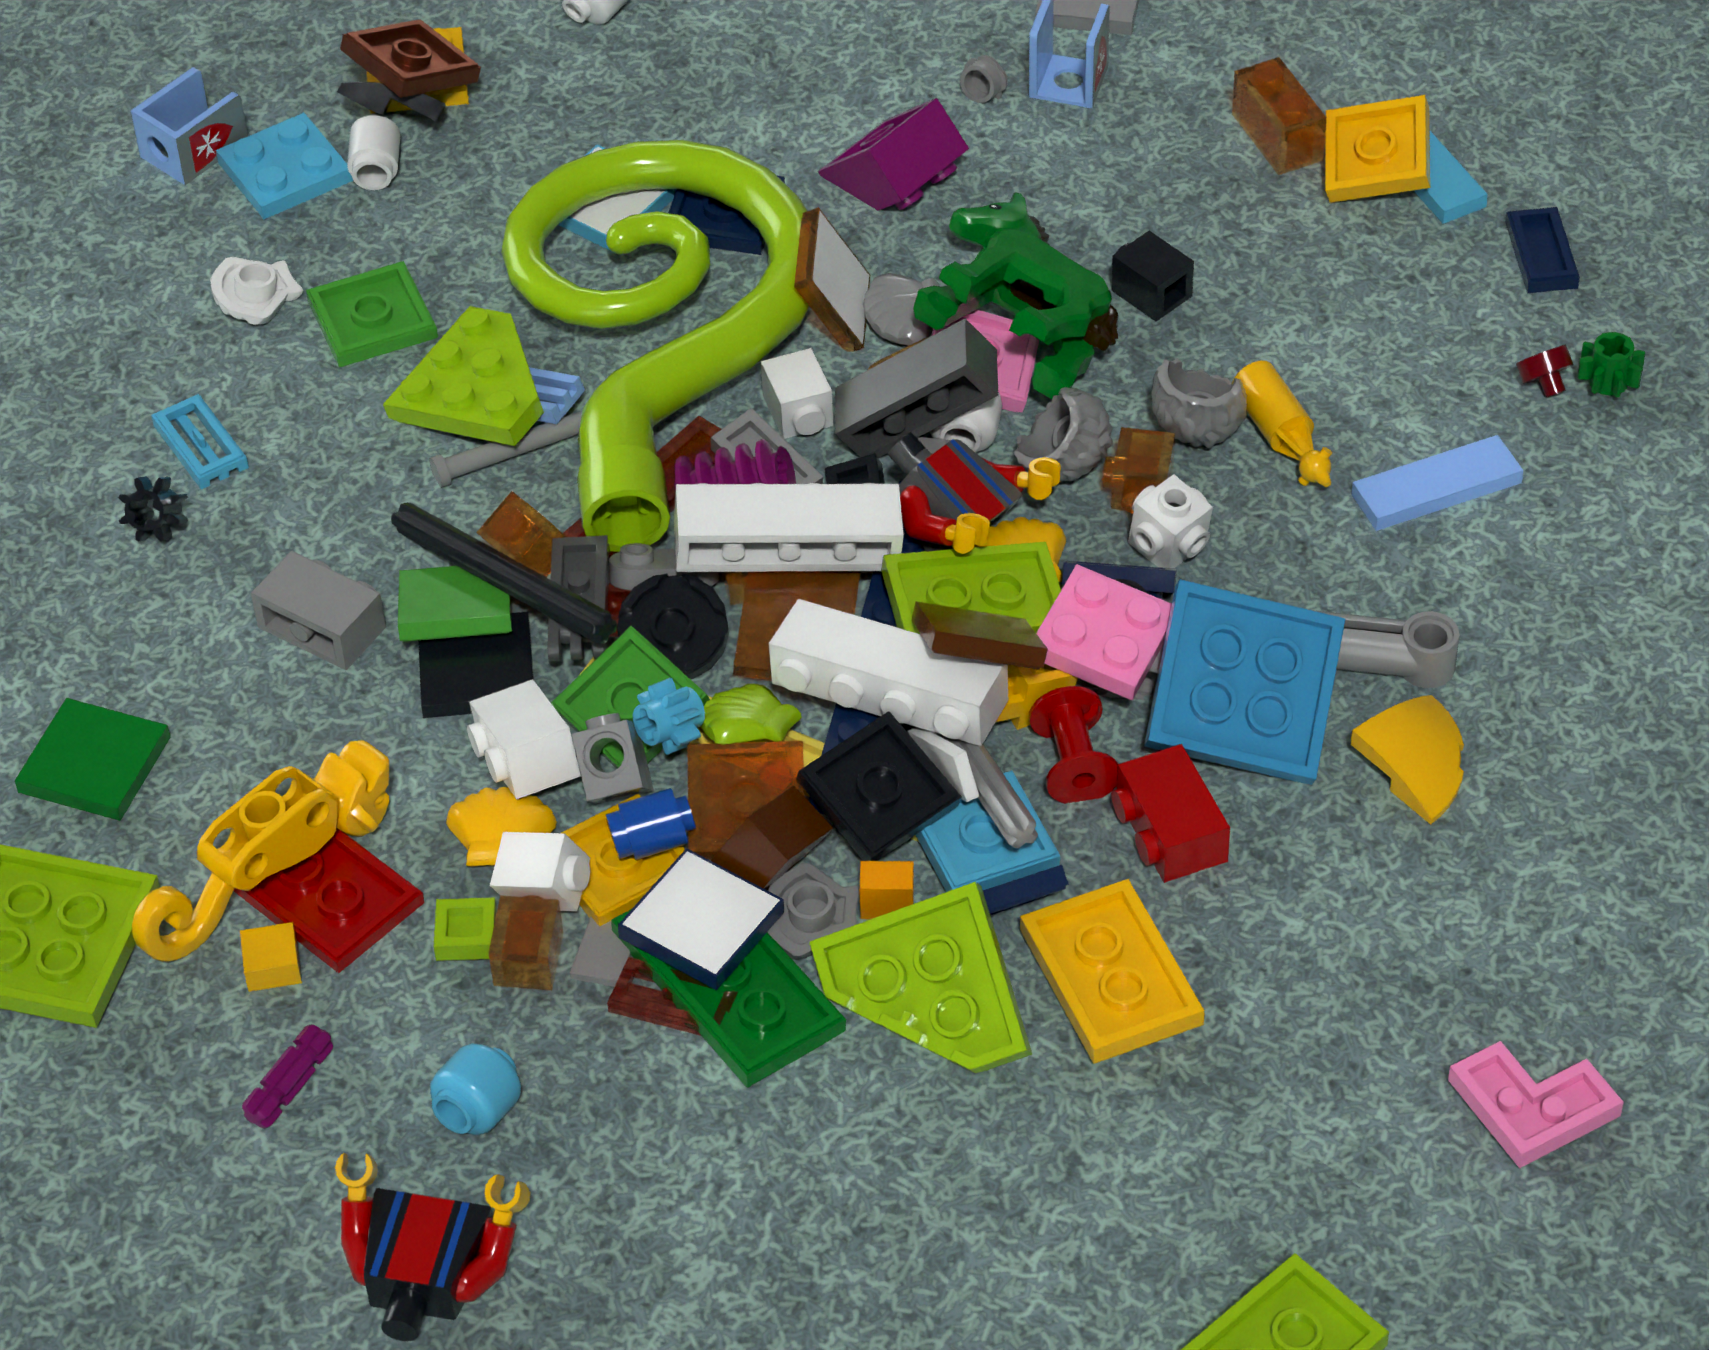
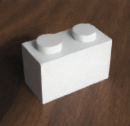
M533 679L469 702L474 723L467 725V732L472 748L478 758L485 756L493 780L496 783L504 781L516 799L581 776L570 729Z

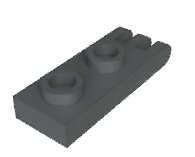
M608 536L552 538L550 580L608 611L610 556ZM549 617L547 642L549 661H561L562 644L570 643L571 660H583L584 643L592 642L591 649L594 659H597L606 650V643L597 644Z

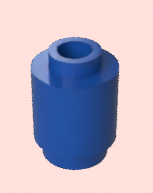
M671 788L618 804V811L606 814L619 859L633 855L635 860L689 844L686 832L696 829L686 795L675 799Z

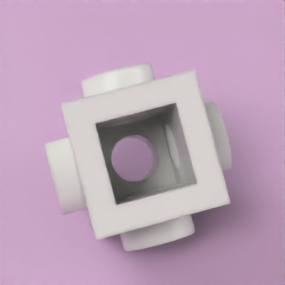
M1174 474L1157 487L1154 485L1146 487L1137 496L1132 505V511L1134 512L1128 543L1157 567H1177L1187 558L1196 556L1205 547L1210 538L1208 530L1213 506L1207 502L1200 491L1190 488Z

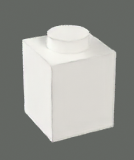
M811 348L761 361L763 398L782 438L812 435L823 428L833 426L832 390Z
M503 832L490 887L514 908L577 912L582 890L587 887L590 879V857L565 833Z

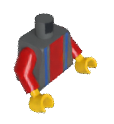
M910 432L887 454L907 475L899 484L902 522L905 531L911 538L918 539L926 551L954 549L958 553L965 554L971 552L975 545L979 547L986 545L989 527L995 526L1023 496L1021 492L1024 488H1027V492L1032 498L1043 500L1052 493V487L1060 483L1061 466L1057 460L1047 457L1036 458L1030 462L1028 472H1026L1023 466L990 462L980 457L958 439H952L932 454Z

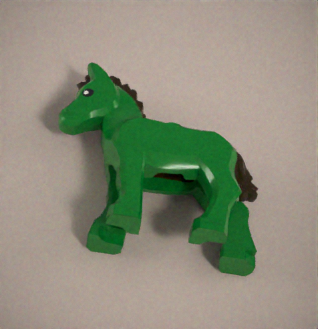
M1014 192L1010 202H997L976 208H958L953 212L949 223L952 234L961 240L982 247V249L970 264H959L955 261L942 268L939 279L948 286H930L918 289L913 307L915 318L935 330H939L984 305L993 303L1015 316L1009 331L1019 337L1023 334H1030L1047 345L1053 344L1056 355L1044 356L1041 361L1035 364L1032 379L1033 388L1050 399H1053L1055 395H1059L1058 393L1061 388H1072L1075 379L1079 375L1086 373L1095 353L1094 348L1097 347L1102 351H1106L1109 345H1114L1116 343L1115 339H1118V312L1111 305L1112 296L1104 279L1066 257L1047 243L1049 234L1045 233V228L1040 226L1039 220L1034 216H1029L1025 198L1018 192Z

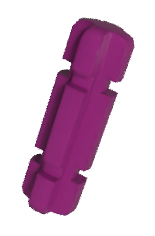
M314 1024L307 1025L293 1040L297 1046H289L259 1082L263 1088H255L242 1103L244 1117L250 1123L266 1129L275 1122L283 1112L279 1106L281 1104L287 1106L315 1072L316 1069L312 1066L314 1062L320 1065L332 1051L333 1044L331 1036L327 1031L320 1029Z

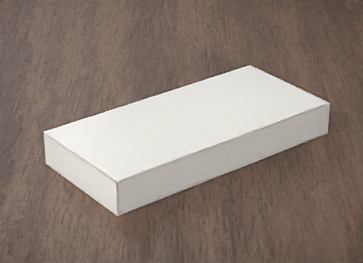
M918 727L908 730L913 740L962 796V800L969 802L979 797L965 750L931 731Z

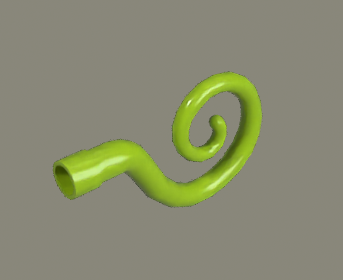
M687 140L636 141L598 150L560 165L531 186L507 217L501 252L511 284L537 310L567 324L599 329L640 324L669 312L691 296L710 268L709 239L682 215L659 211L630 215L613 223L607 231L606 244L609 250L621 255L629 254L641 246L660 244L671 247L677 253V258L673 265L654 280L628 289L603 291L580 287L560 276L546 263L543 246L544 240L555 227L584 205L611 195L642 189H679L711 197L741 212L759 230L768 246L769 265L757 286L720 317L644 354L614 371L594 390L584 405L578 435L581 465L577 477L582 526L586 536L607 535L609 549L612 552H620V548L627 544L639 543L650 546L660 540L669 526L670 510L665 473L661 460L656 454L653 427L682 407L753 368L801 325L819 289L813 281L817 227L803 202L769 168L727 147Z

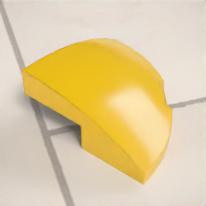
M1420 696L1394 705L1352 730L1351 746L1391 778L1390 791L1430 825L1450 807L1458 794L1463 780L1464 771L1460 768L1464 744L1457 724L1450 713L1434 696Z

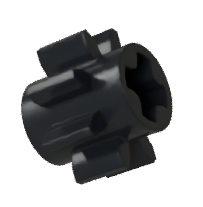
M147 476L135 478L134 485L137 491L120 494L118 497L125 503V516L120 518L119 523H129L137 529L135 534V540L137 541L147 540L152 535L153 530L160 542L172 539V532L169 526L188 522V519L181 514V502L188 498L187 494H176L173 490L169 489L171 478L168 476L158 478L154 487ZM154 499L153 508L160 511L158 518H153L154 510L147 507L148 500Z

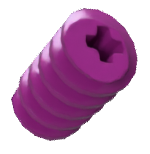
M760 439L756 442L755 457L749 446L745 443L736 446L735 461L727 448H719L715 454V465L708 453L705 451L699 452L695 458V469L688 457L679 456L675 463L674 486L676 491V484H796L792 458L787 449L780 446L777 452L774 453L770 443L766 439Z

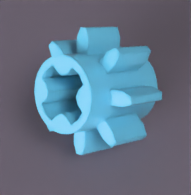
M667 678L648 686V691L637 695L640 705H637L633 711V723L638 736L647 745L654 746L662 742L665 754H671L688 747L689 742L701 737L697 728L704 723L705 710L699 695L692 688L682 687L676 690L673 679Z

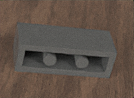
M966 318L835 387V434L860 457L876 453L879 458L887 454L908 433L912 432L918 438L998 396L997 349Z

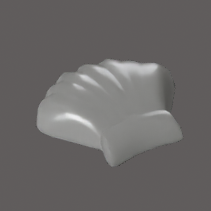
M893 273L875 277L863 301L865 317L871 328L882 338L903 345L914 346L924 341L931 335L933 328L915 318L913 307L918 289L939 286V283L933 278L919 282L915 279Z
M809 863L797 865L784 873L769 887V892L784 899V913L768 930V933L791 959L800 960L813 955L809 941L857 924L856 908L860 895V886L842 887Z

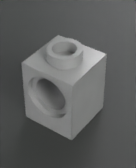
M619 713L602 715L586 720L587 730L571 734L588 802L601 804L634 796L638 793L654 791L643 742L638 736L632 721H621ZM618 741L624 751L623 762L616 770L605 772L599 762L600 752L606 744Z

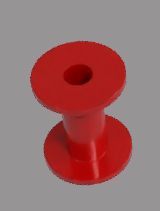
M1066 686L1049 691L1038 698L1029 711V721L1032 729L1042 737H1055L1060 761L1048 772L1046 787L1053 799L1065 804L1103 798L1117 786V761L1106 753L1093 750L1088 730L1095 726L1101 718L1103 706L1100 697L1094 691L1085 687Z

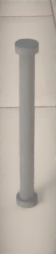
M582 411L563 417L558 424L545 423L530 428L516 446L490 442L447 458H443L441 454L430 457L429 462L433 476L440 488L451 485L452 478L578 435Z

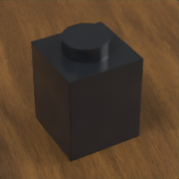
M1149 230L1133 242L1124 244L1113 255L1112 292L1157 322L1192 297L1194 261Z

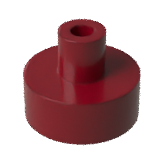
M1567 345L1541 352L1516 363L1523 384L1539 379L1546 398L1566 391L1559 371L1574 365Z

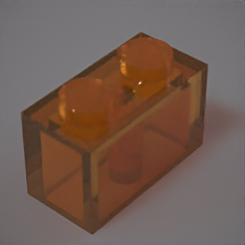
M1273 58L1234 71L1232 115L1276 173L1281 175L1323 161L1327 117L1281 58Z

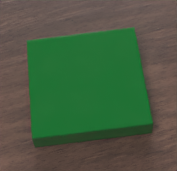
M66 698L16 777L17 791L21 794L121 821L171 738L168 725Z

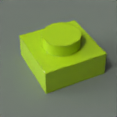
M495 897L436 899L434 928L436 961L495 959L497 929Z

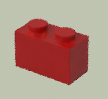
M1182 744L1118 764L1117 789L1111 792L1115 813L1121 823H1131L1136 832L1135 843L1142 862L1146 866L1154 864L1164 883L1228 862L1230 826Z

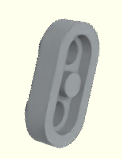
M634 543L622 546L620 552L613 554L609 558V582L620 589L632 590L648 578L661 574H668V576H682V574L696 576L709 586L719 581V572H676L675 549H653L646 544Z

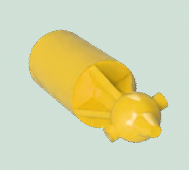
M1256 361L1242 368L1235 378L1243 382V387L1247 394L1246 412L1272 449L1300 461L1299 471L1301 476L1298 478V481L1302 485L1307 486L1309 482L1329 487L1331 485V461L1329 457L1332 455V452L1327 447H1323L1321 451L1314 450L1311 436L1314 430V423L1277 370L1268 361Z

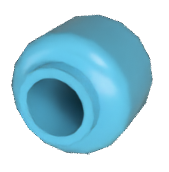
M472 1043L461 1047L439 1069L430 1083L432 1110L440 1123L455 1133L481 1135L491 1131L514 1107L521 1096V1082L514 1061L503 1050L491 1048L487 1045Z

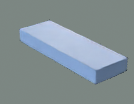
M1495 435L1354 481L1352 483L1351 495L1374 529L1378 531L1521 484L1523 469L1501 438Z

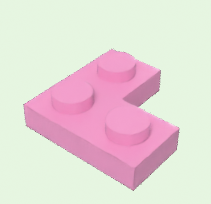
M1499 1041L1451 1065L1448 1081L1519 1169L1620 1117L1624 1102L1588 1059L1536 1084L1505 1045Z

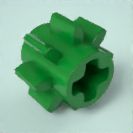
M1602 333L1596 338L1594 344L1591 342L1583 343L1577 378L1580 380L1589 379V385L1592 388L1591 393H1600L1608 396L1614 395L1616 398L1620 397L1621 393L1628 386L1636 389L1640 387L1645 351H1634L1633 341L1622 333Z

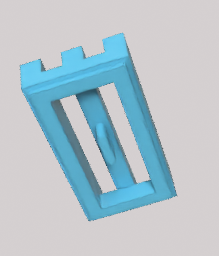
M199 394L151 415L154 427L200 489L210 486V480L218 477L220 481L230 477L229 471L235 468L239 472L249 468L245 454ZM194 411L227 456L220 459L205 441L203 435L187 417V413ZM174 419L207 465L203 466L173 427L170 422Z

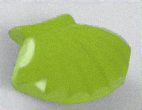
M746 684L742 687H734L727 691L715 693L711 700L706 701L704 705L705 720L700 727L716 744L735 743L744 746H755L766 743L769 740L782 743L789 729L801 720L802 715L795 706L781 704L772 691L764 685Z

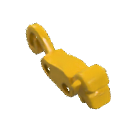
M351 741L344 746L339 756L332 752L328 753L314 778L293 766L276 770L215 819L201 836L197 846V860L212 873L204 886L194 910L191 900L173 886L157 888L140 902L132 922L133 938L137 946L153 959L161 962L175 961L183 958L200 947L215 930L235 888L250 891L266 877L316 854L334 836L336 828L350 836L362 837L370 832H374L381 823L389 804V795L386 792L389 785L388 757L367 741ZM291 778V786L283 796L275 792L282 781ZM230 828V835L225 844L218 849L214 847L213 843L217 835L221 831ZM165 918V921L176 930L162 936L159 932V926Z

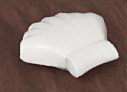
M228 257L215 269L210 278L212 295L223 313L232 315L236 319L246 320L253 325L268 323L285 301L296 300L303 292L302 287L292 277L285 260L270 265L261 261Z

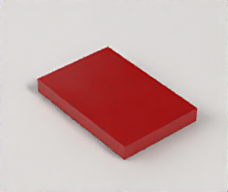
M336 828L334 836L316 854L266 877L250 891L234 889L236 894L276 925L293 922L297 941L337 973L344 970L424 904L422 891L338 828Z

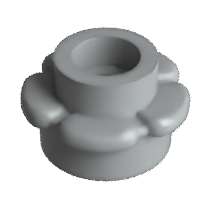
M981 55L978 59L971 58L965 64L960 76V85L964 94L970 100L977 103H985L993 97L997 99L1002 97V91L1007 88V76L1001 65L994 58Z

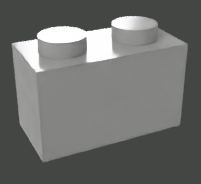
M292 550L251 592L258 628L344 670H347L386 628L381 594L371 585L363 581L356 582L333 571L324 562L310 560Z

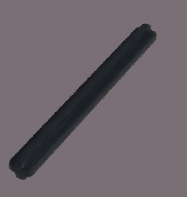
M409 502L402 503L398 512L392 513L391 523L397 527V531L400 534L597 644L606 643L610 634L616 632L617 622L611 618L610 612Z

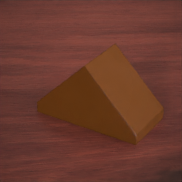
M792 786L747 817L710 861L768 890L771 884L788 872L832 832L834 828L795 786Z

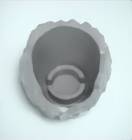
M1165 359L1155 372L1151 391L1153 412L1158 418L1159 427L1164 428L1173 438L1180 439L1183 443H1191L1193 447H1199L1204 444L1208 449L1213 447L1214 444L1224 442L1245 421L1247 415V394L1240 379L1235 378L1233 384H1231L1227 377L1221 378L1219 375L1210 376L1204 369L1184 371L1182 369V362L1179 359L1173 361Z
M1064 387L1060 389L1059 395L1053 396L1052 401L1047 403L1045 411L1036 414L1031 434L1028 436L1023 434L1017 436V447L1014 455L1017 457L1018 463L1026 469L1029 468L1030 462L1036 458L1047 457L1057 460L1061 466L1060 481H1073L1082 475L1088 474L1093 467H1097L1098 462L1102 458H1106L1107 448L1113 446V439L1111 438L1113 427L1109 422V415L1099 397L1078 388Z

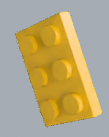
M1129 879L1020 916V931L1093 1064L1204 1025L1205 1010Z

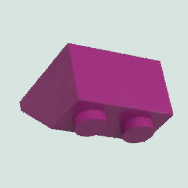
M935 98L884 120L821 168L818 173L824 179L877 211L894 204L898 210H902L924 195L920 187L930 180L932 184H935L953 173L958 168L954 160L965 153L969 147L939 100Z

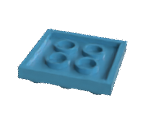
M1179 579L1174 590L1144 746L1164 750L1182 744L1189 757L1312 785L1317 778L1346 618Z

